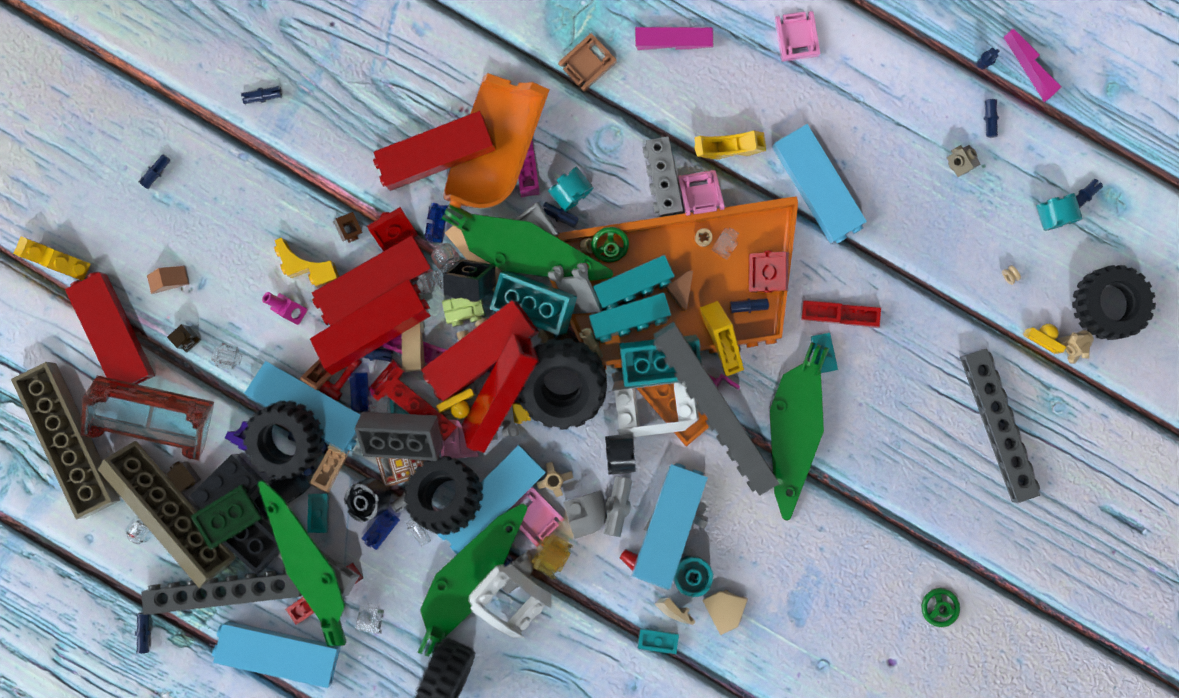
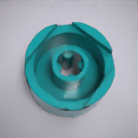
M578 167L573 168L568 173V176L566 174L560 176L557 179L558 184L553 185L548 190L549 194L565 212L579 204L578 202L582 198H586L594 189Z
M1075 193L1063 196L1061 199L1055 197L1047 200L1045 203L1036 205L1044 231L1060 228L1063 225L1072 224L1083 219Z
M694 555L685 556L680 559L673 581L682 594L689 597H700L709 591L713 582V572L704 559ZM691 572H693L694 574L697 573V575H695V578H696V579H695V580H692L691 578L688 579V577H690V574H689V573H691Z

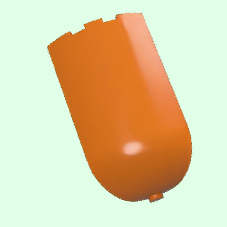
M489 73L483 77L470 114L481 111L496 151L451 167L444 188V200L450 201V205L461 208V205L471 208H488L501 203L512 193L550 89L534 82H519L518 86L511 85L510 80Z

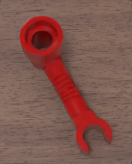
M359 359L347 366L335 384L327 380L321 386L319 392L338 401L343 394L340 392V389L352 373L361 365L362 361Z

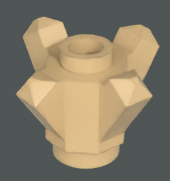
M1082 330L1080 332H1072L1070 336L1058 338L1057 342L1066 346L1065 350L1069 354L1067 358L1069 363L1075 364L1081 355V358L1089 359L1090 346H1092L1094 341L1090 332Z
M553 462L546 463L547 475L543 481L536 482L538 489L547 487L554 491L556 497L562 496L561 486L564 481L574 478L572 471L561 474L555 471Z

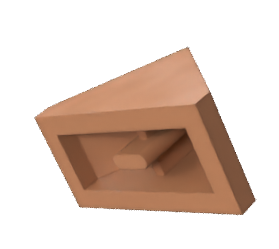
M185 266L158 268L147 275L151 294L189 285Z
M690 270L666 288L682 311H686L693 275V271Z
M318 359L301 376L300 380L315 390H320L321 386L327 380L329 381L332 375L323 368L320 359Z

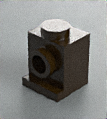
M183 324L167 336L177 349H182L186 353L201 341L189 326Z

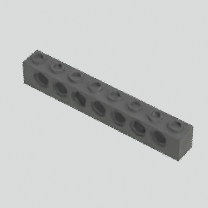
M986 348L961 356L962 366L1011 501L1020 503L1040 496L1039 483L1033 477V466L1027 460V450L1020 441V430L1012 419L1013 411L1007 405V395L999 383L1000 375L994 369L992 363L994 359L991 352H988ZM980 365L985 369L983 375L978 372ZM987 383L991 386L990 393H987L985 391V385ZM993 402H996L998 405L997 411L992 410L991 405ZM1000 420L1004 422V428L1002 430L998 427V422ZM1007 438H1009L1011 441V446L1009 448L1005 446V440ZM1014 456L1018 461L1016 466H1013L1011 463ZM1020 475L1024 477V482L1022 485H1020L1018 482V478Z
M283 570L284 573L276 574V571L264 572L263 576L250 573L245 574V578H238V575L227 576L226 580L220 581L218 577H215L200 588L193 580L187 581L186 585H180V582L168 583V587H161L160 584L149 585L148 589L141 591L143 615L300 597L302 594L287 575L286 570ZM279 579L284 581V589L278 587L277 582ZM259 582L265 584V591H261L258 588ZM240 584H243L246 587L245 593L240 592ZM221 586L226 588L227 593L225 596L220 593ZM202 588L207 591L206 598L201 596L200 591ZM182 591H185L187 593V600H184L182 598ZM163 593L167 594L168 596L167 602L163 601L162 599Z

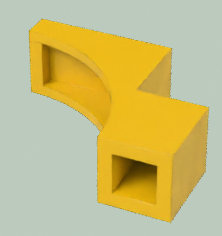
M755 130L728 136L694 137V148L698 157L720 160L734 155L751 156L766 151L764 132Z
M20 236L13 254L81 281L85 279L91 263Z
M279 238L274 240L276 243L274 250L276 255L281 258L282 264H280L284 275L294 278L310 272L308 274L309 280L312 285L318 288L339 277L335 263L331 260L326 262L302 260L293 253L285 239Z

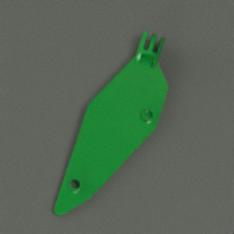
M450 203L448 205L449 208L445 210L446 215H443L441 218L462 231L470 252L495 265V267L502 271L548 277V272L554 271V266H561L564 272L563 277H572V270L579 269L578 264L587 263L589 265V281L609 279L613 276L611 269L532 222L471 214L462 208L450 205Z
M813 342L810 343L803 364L783 374L770 408L773 473L779 482L774 487V494L781 516L786 521L792 517L824 433L821 369L829 348H824L817 364L822 345L818 344L816 346L811 361H809L815 347ZM788 489L793 490L792 496L788 495Z
M260 481L258 486L287 575L321 621V629L327 646L345 645L346 637L340 621L345 603L334 569L285 500L265 481Z
M520 504L499 515L435 574L420 608L426 633L417 653L422 654L427 644L424 655L429 657L432 650L434 653L439 643L473 612L469 596L496 566L504 564L527 512L525 504ZM507 526H512L511 530H505Z

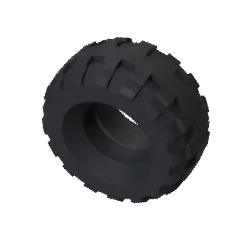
M554 338L547 340L546 343L535 346L534 350L538 361L518 394L523 410L525 409L529 413V417L534 421L542 422L543 426L552 428V426L560 427V430L569 429L571 426L579 427L584 425L588 419H593L598 414L600 407L603 406L607 392V375L598 354L589 349V346L583 342L577 343L570 338H564V340ZM555 369H568L580 378L581 384L576 391L561 395L550 391L546 387L544 377Z

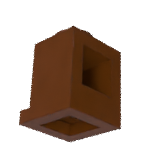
M354 212L338 217L333 221L343 242L346 240L348 243L354 242L359 239L358 235L363 233ZM346 226L351 229L350 233L345 231L344 228Z

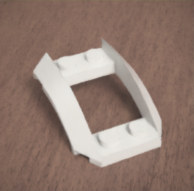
M622 380L615 381L612 391H615L619 423L617 431L620 435L632 434L633 437L686 431L688 427L699 420L698 409L695 406L697 401L695 398L690 399L685 391L687 386L684 382L680 384L679 381L624 387ZM674 384L679 422L640 426L635 388Z
M510 564L508 567L503 565L496 566L469 596V601L472 604L471 610L497 630L512 638H525L521 632L529 626L536 615L542 612L545 605L551 608V593L545 591L541 586ZM510 578L530 594L531 597L508 622H505L484 606L492 600V597Z

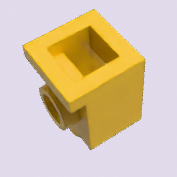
M514 402L512 404L514 423L522 424L523 421H531L529 413L525 409L523 410L521 404Z

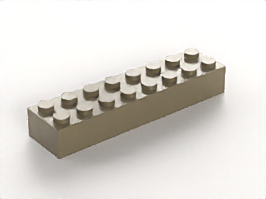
M45 362L12 378L11 381L75 519L86 518L119 502L120 499L115 489L98 471L102 460L57 364Z
M137 441L130 443L103 460L98 471L199 588L230 566L236 556L223 543L210 550L191 518V515L197 511Z

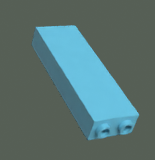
M808 124L774 143L772 146L774 152L830 244L834 241L838 244L847 238L846 234L852 231L855 234L863 229L862 225L867 222Z
M267 361L264 362L244 392L249 399L263 407L283 400L286 402L295 401L296 405L303 404L306 406L305 410H311L314 413L313 417L315 420L319 419L321 423L319 428L323 429L324 432L321 439H324V442L345 454L349 450L352 451L357 443L355 426L361 416L360 414Z
M518 445L481 482L483 487L480 491L483 494V500L479 502L481 508L480 511H476V518L468 522L469 526L465 529L461 527L457 533L450 532L449 535L439 533L437 535L443 541L447 539L451 544L450 548L458 554L494 519L507 512L546 471Z
M679 463L671 464L668 468L631 577L666 590L671 588L708 477L703 476V472L686 470V466Z
M230 621L219 626L217 631V637H219L218 644L214 646L212 652L214 657L213 663L329 688L332 685L341 646H327L326 642Z

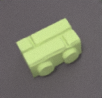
M452 298L442 301L446 322L448 325L452 324V327L463 325V321L471 320V323L477 322L486 316L482 299L477 302H471L469 299Z

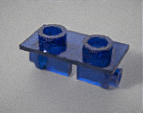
M431 203V206H429L427 219L432 220L433 223H426L424 234L426 241L430 243H443L446 221L441 218L443 215H446L445 210L448 208V205Z
M368 372L351 373L349 377L351 410L355 412L370 411Z
M387 509L385 513L378 516L361 539L365 541L364 544L377 550L400 519Z

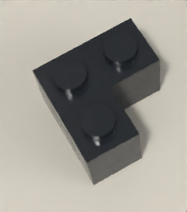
M302 473L290 479L276 480L274 478L267 483L285 500L287 505L311 487V484ZM259 491V496L254 502L265 517L269 519L261 492Z

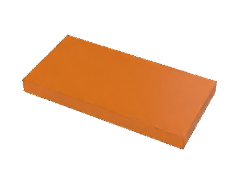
M674 384L636 388L665 423L679 422ZM699 411L698 421L688 427L686 431L674 432L686 447L709 428L706 420H708L705 414L701 415Z

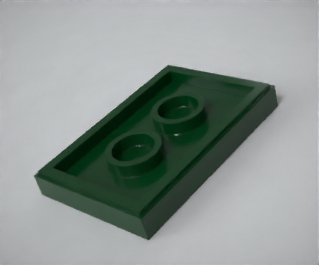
M243 484L191 515L193 522L210 550L263 518Z

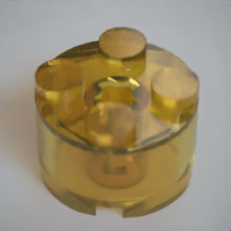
M552 534L551 536H545L541 543V546H543L541 552L535 554L531 563L534 564V569L555 580L558 576L554 574L557 571H562L571 554L568 552V549H573L574 545Z

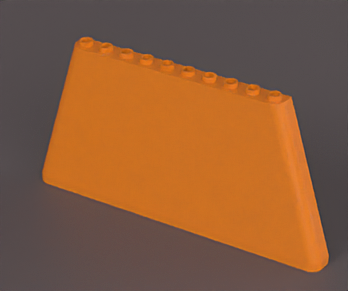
M797 196L724 207V210L717 208V211L693 214L691 212L688 216L684 213L561 232L556 236L580 251L581 240L585 238L593 239L594 235L605 227H616L624 231L629 239V249L622 259L609 263L599 260L593 253L586 254L613 271L611 278L663 255L666 256L674 274L671 282H674L689 270L693 271L686 311L680 309L666 288L660 290L657 287L648 296L642 297V295L636 297L635 301L665 293L671 316L666 324L660 326L651 324L647 330L637 332V329L631 331L630 335L620 338L618 335L612 336V340L601 343L599 340V348L603 355L601 362L605 370H607L606 366L614 365V368H621L619 343L654 340V334L673 321L683 336L697 335L700 340V352L709 350V354L717 353L700 307L716 301L719 302L732 323L738 349L739 345H747V348L758 346L759 342H765L766 345L777 343V339L782 338L788 291L772 293L749 292V254L764 253L766 250L788 252L789 283L798 210ZM703 228L711 231L713 237L711 243L705 247H701L695 242L697 231ZM608 233L598 239L597 248L604 245ZM614 233V241L623 248L624 244L621 236ZM704 233L703 235L699 234L698 236L701 237V242H703L704 240H709V238H706V233ZM609 279L593 280L590 283L593 288V286ZM550 280L552 286L559 289L556 282ZM747 298H750V300L768 299L769 309L751 311V313H731L730 301H744ZM599 312L572 314L570 324L579 343L583 342L580 337V332L582 333L583 329L589 328L592 331L589 316Z

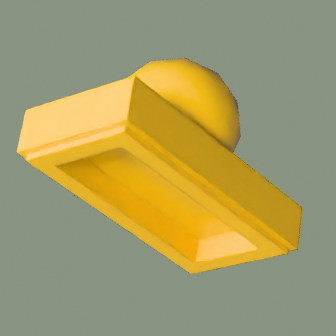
M1044 324L1039 331L1033 327L1028 328L1023 333L1024 337L1053 354L1063 353L1066 346L1055 341L1058 338L1059 331L1053 324Z
M469 388L437 404L436 407L440 413L450 409L454 417L462 419L468 415L470 410L466 400L476 395Z

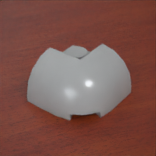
M600 490L563 502L575 539L595 533L605 524L607 513Z
M528 550L512 561L511 564L526 577L530 578L534 569V560ZM509 578L502 589L509 594L519 586Z

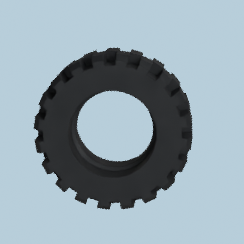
M1111 265L1095 270L1084 276L1083 281H1080L1077 285L1079 290L1074 291L1073 297L1076 298V301L1072 302V308H1076L1077 312L1074 313L1076 319H1080L1079 325L1081 328L1086 327V331L1092 335L1096 334V338L1116 340L1140 333L1141 329H1145L1148 326L1147 321L1152 320L1154 316L1151 311L1156 308V303H1153V298L1156 297L1155 292L1151 293V283L1145 282L1144 279L1146 277L1142 273L1136 274V269L1132 267L1127 268L1125 265ZM1108 285L1118 288L1126 299V312L1118 321L1109 318L1102 310L1100 304L1101 293Z
M278 401L257 411L247 422L248 426L244 429L246 438L243 439V445L247 447L245 453L247 456H250L251 464L253 466L256 465L259 472H266V476L270 478L275 476L280 480L294 478L317 462V458L322 454V449L320 448L324 446V439H321L324 432L323 429L319 428L321 423L319 419L315 420L313 417L314 413L311 410H305L306 406L303 404L296 405L295 401ZM274 424L285 426L294 435L296 440V452L294 455H287L281 452L274 444L272 439Z
M439 456L437 461L426 460L423 462L424 465L418 466L415 469V474L411 475L408 479L410 483L406 485L405 491L407 495H404V502L408 505L405 508L413 521L435 534L449 535L450 532L457 533L461 527L465 529L469 526L468 522L476 518V511H480L481 505L479 502L483 500V494L480 492L483 489L482 483L479 482L480 478L471 468L456 458H451L450 456H443L441 458ZM454 480L456 485L454 498L445 508L434 511L432 498L436 489L444 482Z
M444 638L430 658L414 698H458L474 662L475 651L473 648L453 639Z

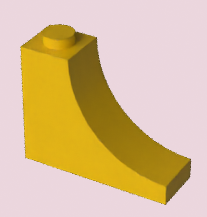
M716 301L700 307L704 324L715 345L725 376L743 371L744 368L732 323L719 302Z

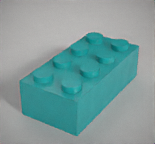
M663 255L593 286V290L603 312L616 308L623 302L624 304L632 303L639 295H642V297L648 296L657 287L660 290L666 288L672 283L674 274L666 256Z
M506 271L499 274L490 309L497 312L512 300L518 301L536 327L561 335L567 333L578 296Z
M661 293L590 315L589 321L595 339L605 343L611 341L612 336L618 335L620 338L630 335L631 331L637 329V332L647 330L651 324L656 326L666 324L671 316L665 293Z
M697 335L684 336L701 362L699 338ZM655 339L619 343L624 387L678 381L675 376L677 371L673 366L671 368L664 360V357H666L663 350L659 352L653 343Z

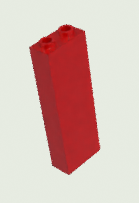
M477 111L374 151L375 158L373 162L376 169H380L381 176H379L382 186H386L392 191L496 150L481 111Z
M411 235L312 292L314 297L312 301L317 309H321L323 313L321 317L324 323L331 326L409 279L413 283L433 270L415 238Z
M93 272L82 281L72 282L65 291L113 392L122 393L154 377L155 374L108 275L101 272Z
M408 279L309 338L323 368L331 375H334L431 316L428 311L430 306L425 298L422 299L420 297L422 291L417 284L413 285Z
M512 300L422 368L423 378L428 384L432 385L435 396L439 400L445 401L457 395L493 368L513 333L531 339L539 331L518 301Z
M515 333L512 334L463 421L462 428L465 442L470 450L485 453L537 363L538 359L530 338Z

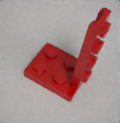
M392 359L369 386L368 389L372 397L379 401L381 397L383 398L387 395L409 414L437 416L442 440L445 442L457 426L399 380L404 371L400 364Z

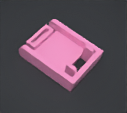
M813 11L808 12L809 20H806L805 12L783 15V24H781L780 16H775L782 62L818 57L820 55ZM808 47V52L792 54V49Z
M716 170L678 176V184L686 216L690 215L691 210H693V214L717 211V206H719L720 210H724V202ZM707 180V184L689 187V183Z
M532 486L510 509L518 506L527 496L533 501L527 507V512L519 529L538 547L540 543L535 538L538 536L544 541L559 526L554 519L557 517L561 522L565 519Z

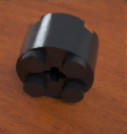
M632 434L605 436L608 475L636 472Z
M369 477L349 487L345 493L344 503L345 505L347 504L349 509L347 512L353 519L359 522L372 520L385 513L389 508L391 490L376 478Z

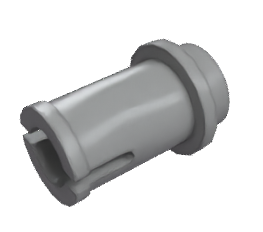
M406 491L403 492L402 496L390 503L396 513L408 505L404 502V495H407Z

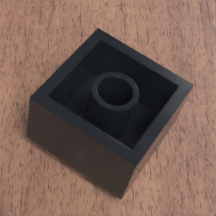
M460 259L443 273L444 295L455 299H469L471 302L480 301L496 286L495 265Z

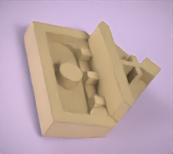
M725 589L702 600L720 635L739 626L748 598L737 596Z
M669 597L660 598L654 603L665 615L674 620L690 625L696 623L691 615L688 614L689 609L687 607L678 608Z

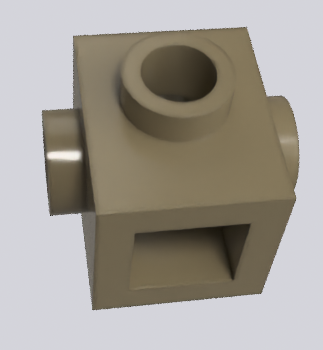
M960 145L951 150L952 154L946 157L949 167L956 173L957 177L981 165L976 151L970 145L966 147Z

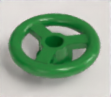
M605 227L594 235L591 249L599 260L609 263L616 262L626 255L629 249V239L621 229ZM608 233L604 245L597 248L598 239ZM614 233L621 236L624 244L623 248L614 241Z
M937 588L925 595L921 610L925 620L931 625L947 627L957 620L960 614V603L956 595L951 591ZM941 594L948 596L953 601L954 609H952L948 602L942 600ZM935 596V609L928 613V602ZM944 605V610L940 612V606ZM937 615H939V616H941V617H944V618H945V617H948V616H950V615H952V616H951L948 620H946V621L940 622V621L934 620V618H935Z

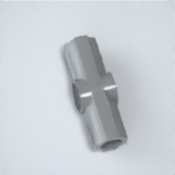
M615 476L612 495L605 504V511L608 514L603 534L621 537L624 518L628 516L631 510V503L628 501L632 485L631 479Z

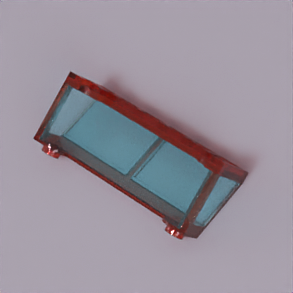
M97 375L83 396L81 435L96 438L103 435L106 431L182 448V455L184 457L199 461L205 448L214 402Z

